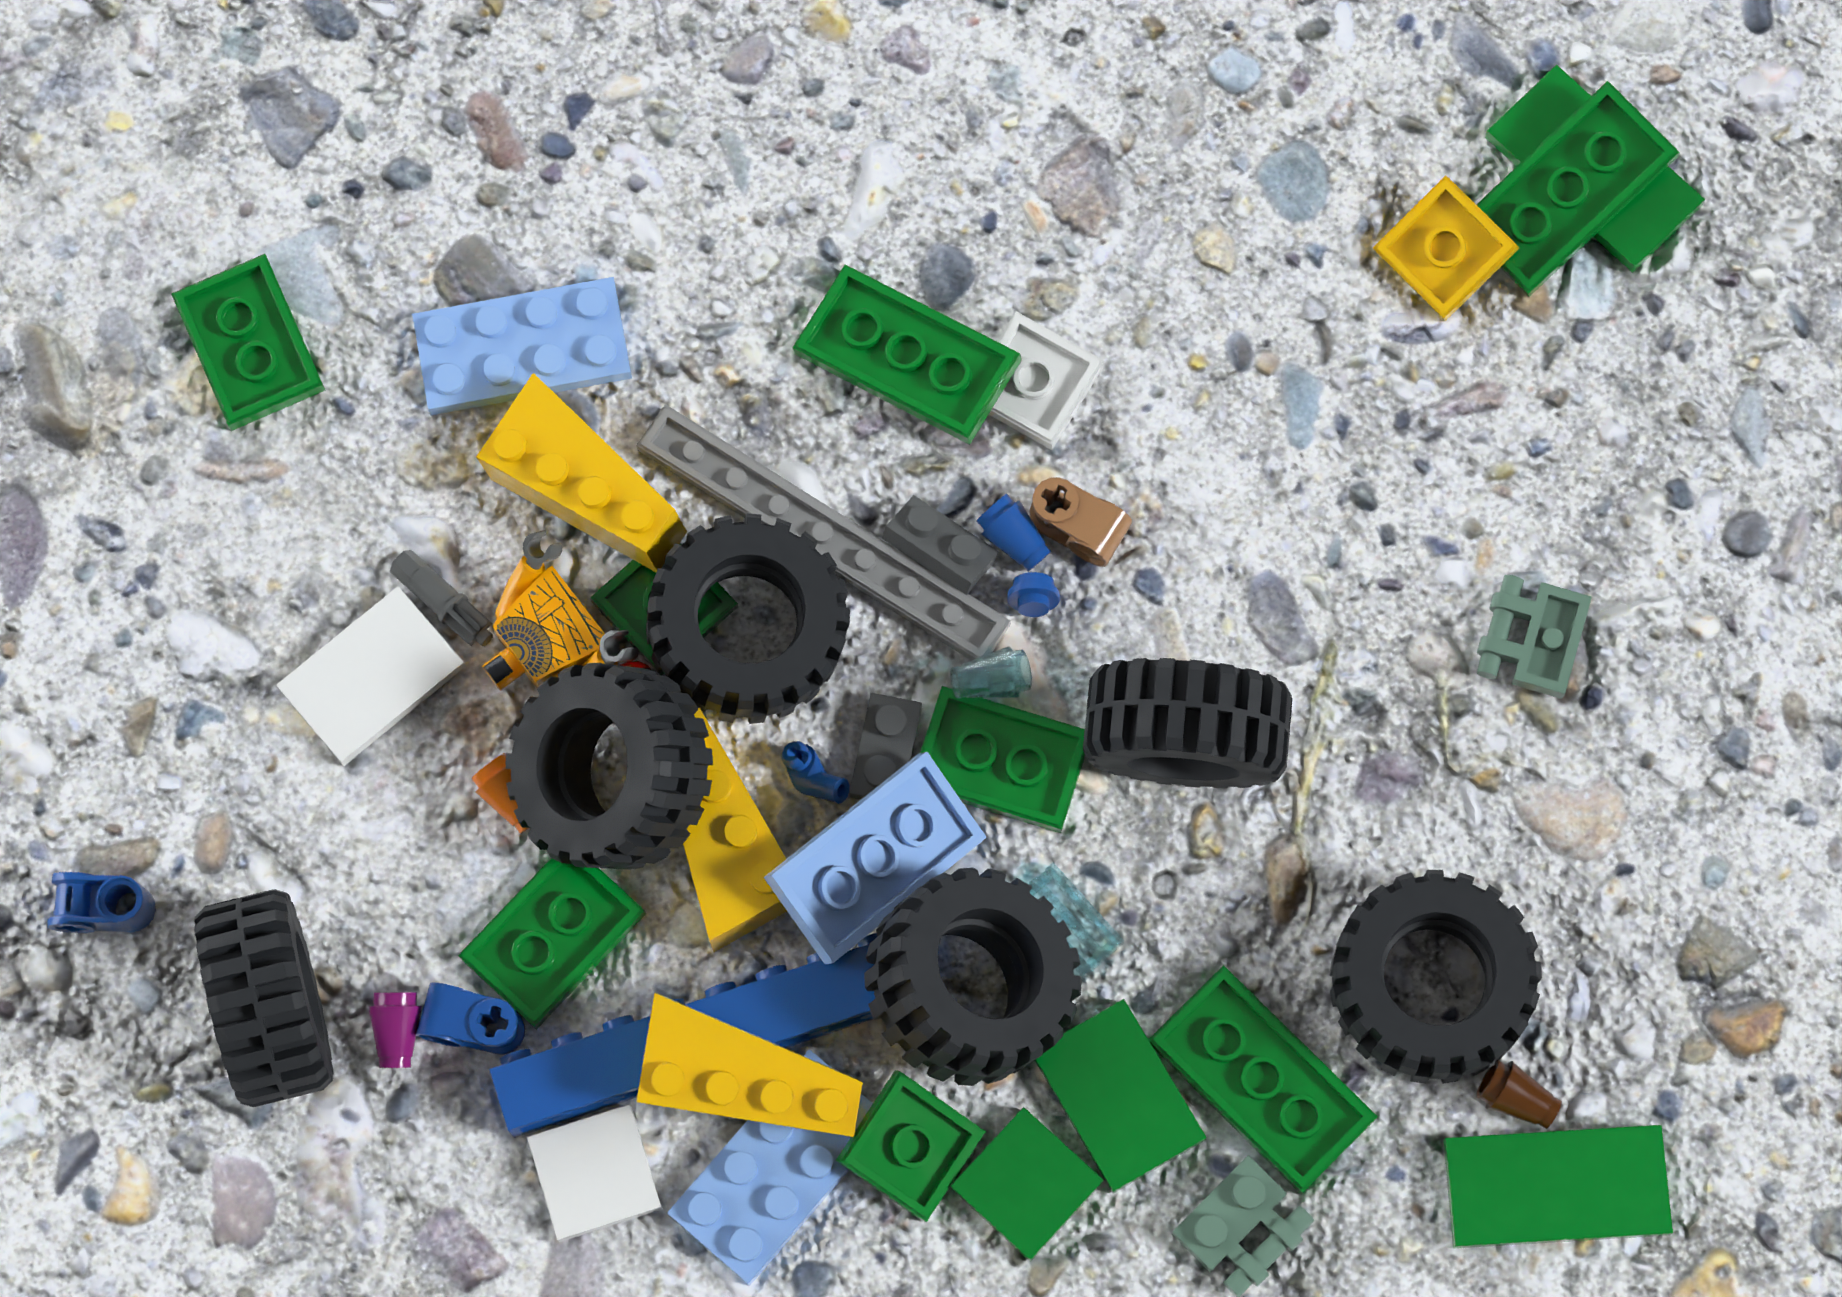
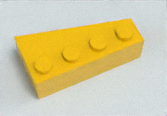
M534 373L476 456L492 481L654 572H657L658 568H662L667 553L675 544H680L687 533L676 510Z
M698 708L694 716L695 718L704 719L709 734L708 737L704 738L705 746L712 749L713 765H708L707 780H712L709 796H703L700 804L704 808L702 816L697 825L688 826L687 830L690 832V835L683 845L713 952H716L787 912L763 878L785 861L786 857L703 712Z
M654 993L636 1102L854 1137L863 1084L861 1080L659 993Z

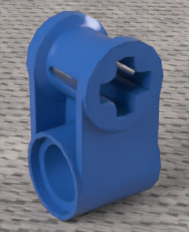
M57 872L52 874L51 882L56 886L54 916L48 918L47 927L51 930L67 933H92L95 931L131 933L146 928L154 919L156 904L152 894L131 877L123 875H92L80 872ZM127 893H135L136 903L134 908L125 915H117L116 905L119 899Z
M432 982L428 988L416 1036L446 1046L467 1047L505 1055L515 1051L522 1044L525 1037V1024L522 1017L504 1000L476 994L456 986ZM501 1016L508 1026L506 1030H497L493 1036L487 1030V1026L489 1023H498Z

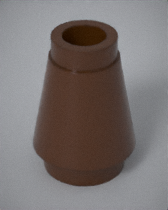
M1498 1059L1486 1071L1476 1095L1477 1098L1486 1102V1109L1535 1125L1538 1124L1545 1129L1549 1128L1553 1123L1562 1104L1560 1099L1554 1097L1551 1092L1513 1061L1505 1064Z

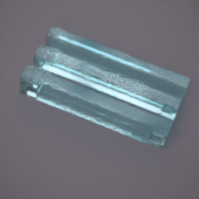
M1054 862L1045 868V871L1039 877L1036 876L1029 882V885L1032 886L1030 894L1033 896L1038 894L1040 897L1044 895L1055 907L1052 911L1061 921L1064 920L1069 930L1093 955L1085 961L1079 954L1081 965L1075 969L1083 978L1089 975L1124 944V940ZM1051 881L1107 941L1103 947L1097 943L1047 887Z

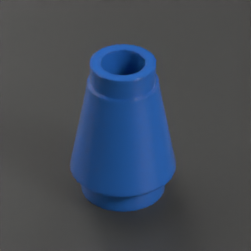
M1008 494L1001 497L976 520L984 529L981 535L1018 564L1022 565L1028 572L1051 553L1021 501L1014 502Z

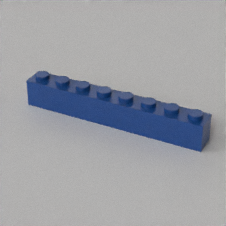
M877 933L864 937L857 943L858 948L847 951L831 964L825 965L818 954L814 953L806 958L808 963L806 965L788 971L786 965L773 966L758 972L755 975L757 981L740 987H736L733 981L721 983L705 990L706 998L685 1004L683 998L673 1000L781 1047L788 1048L873 1020L868 1004L875 999L874 991H867L865 989L864 973L874 966V964L868 963L866 955L869 944L877 938ZM632 1015L618 1017L602 1025L603 1032L583 1038L581 1032H574L552 1040L551 1049L533 1055L530 1049H523L502 1056L499 1059L501 1065L491 1068L489 1071L509 1133L516 1138L637 1098L650 1016L634 1021Z

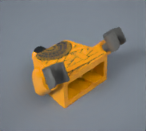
M546 530L529 534L523 542L524 556L520 559L508 579L495 611L496 621L493 629L505 649L482 665V667L500 691L524 673L538 689L549 677H558V674L565 668L574 665L585 666L587 663L618 665V662L635 660L639 654L637 647H628L620 651V641L629 634L628 630H610L604 633L554 567L551 565L545 570L544 562L557 559L562 553L560 543L551 544L545 553L541 550L540 541L545 536Z

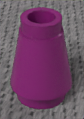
M417 992L374 993V1006L368 1007L377 1057H379V1068H411V1057H413L422 1006H417Z

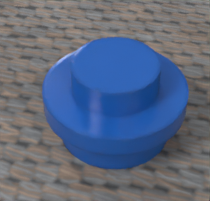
M1028 572L1020 574L1013 579V586L1007 593V602L1010 607L1017 610L1023 616L1040 617L1046 615L1049 610L1054 609L1059 604L1060 593L1054 586V579L1051 576L1039 572Z

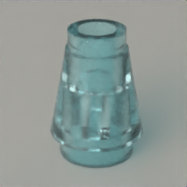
M1009 646L961 664V666L952 667L950 671L951 685L956 698H1018L1021 692L1030 690L1032 685L1031 668L1025 651L1023 649L1013 651Z

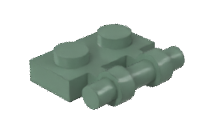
M1504 575L1500 591L1495 592L1491 600L1489 609L1493 612L1487 635L1482 636L1479 642L1477 654L1481 658L1476 673L1487 679H1496L1501 662L1516 664L1512 685L1562 699L1567 689L1592 596L1541 582L1534 601L1520 597L1524 584L1523 579L1514 575ZM1514 618L1529 621L1523 644L1508 640Z
M1248 1155L1174 1229L1172 1235L1210 1273L1226 1257L1237 1269L1223 1284L1234 1296L1240 1297L1252 1284L1258 1287L1269 1276L1267 1269L1286 1249L1292 1252L1303 1241L1301 1234L1314 1222V1219L1301 1206H1298L1285 1220L1281 1218L1273 1209L1287 1193ZM1260 1223L1270 1235L1252 1254H1249L1239 1243Z

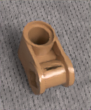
M1060 477L1041 481L1035 488L1029 510V516L1040 534L1051 538L1070 549L1078 557L1099 567H1106L1132 524L1131 517L1115 504L1097 498ZM1054 501L1062 503V509L1058 508L1054 514L1045 510L1046 506H1051Z

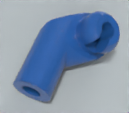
M792 741L783 748L781 759L797 791L804 795L841 804L846 800L850 792L848 780L827 774L816 751L811 746L801 741Z

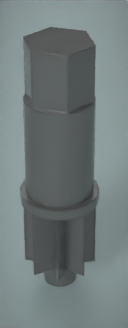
M412 550L403 551L392 562L389 572L438 616V620L442 624H447L467 644L472 647L477 641L480 645L486 646L492 640L493 634L487 629L493 623L468 602L466 595L458 593Z

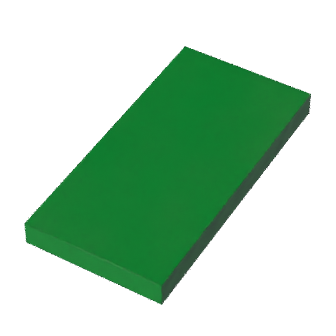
M1556 65L1486 131L1485 138L1517 167L1587 101L1591 95ZM1668 166L1608 222L1594 238L1633 273L1702 207L1705 199Z
M1609 81L1602 85L1476 204L1518 245L1519 249L1500 268L1528 297L1679 157L1680 152Z
M846 264L792 347L795 355L969 445L1022 361L1021 354Z
M1224 965L1148 1039L1153 1048L1301 1195L1378 1117Z
M1662 1125L1451 1137L1443 1140L1453 1249L1669 1236L1673 1234Z

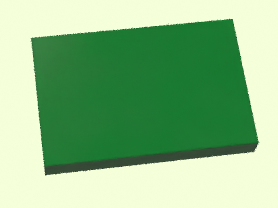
M262 254L171 293L231 431L326 391L266 254Z
M942 686L920 753L928 752L963 804L1062 833L1086 756L1083 751L1085 729Z
M551 858L462 950L458 957L537 1030L646 915V912L599 868L575 867L573 864H563Z
M1125 999L1063 1033L1064 1036L1054 1047L1034 1060L1113 1194L1202 1143L1207 1138Z

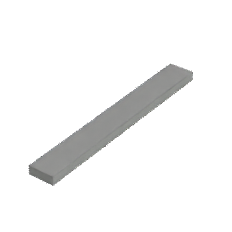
M666 404L636 445L639 452L745 518L746 514H762L761 523L774 526L777 518L792 523L790 532L799 537L806 531L818 540L815 549L821 555L829 552L836 562V576L844 579L850 585L981 667L984 666L1011 625V620L971 595L964 594L909 556Z

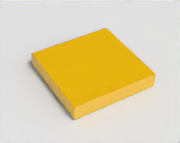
M1445 175L1373 249L1446 321L1519 247Z

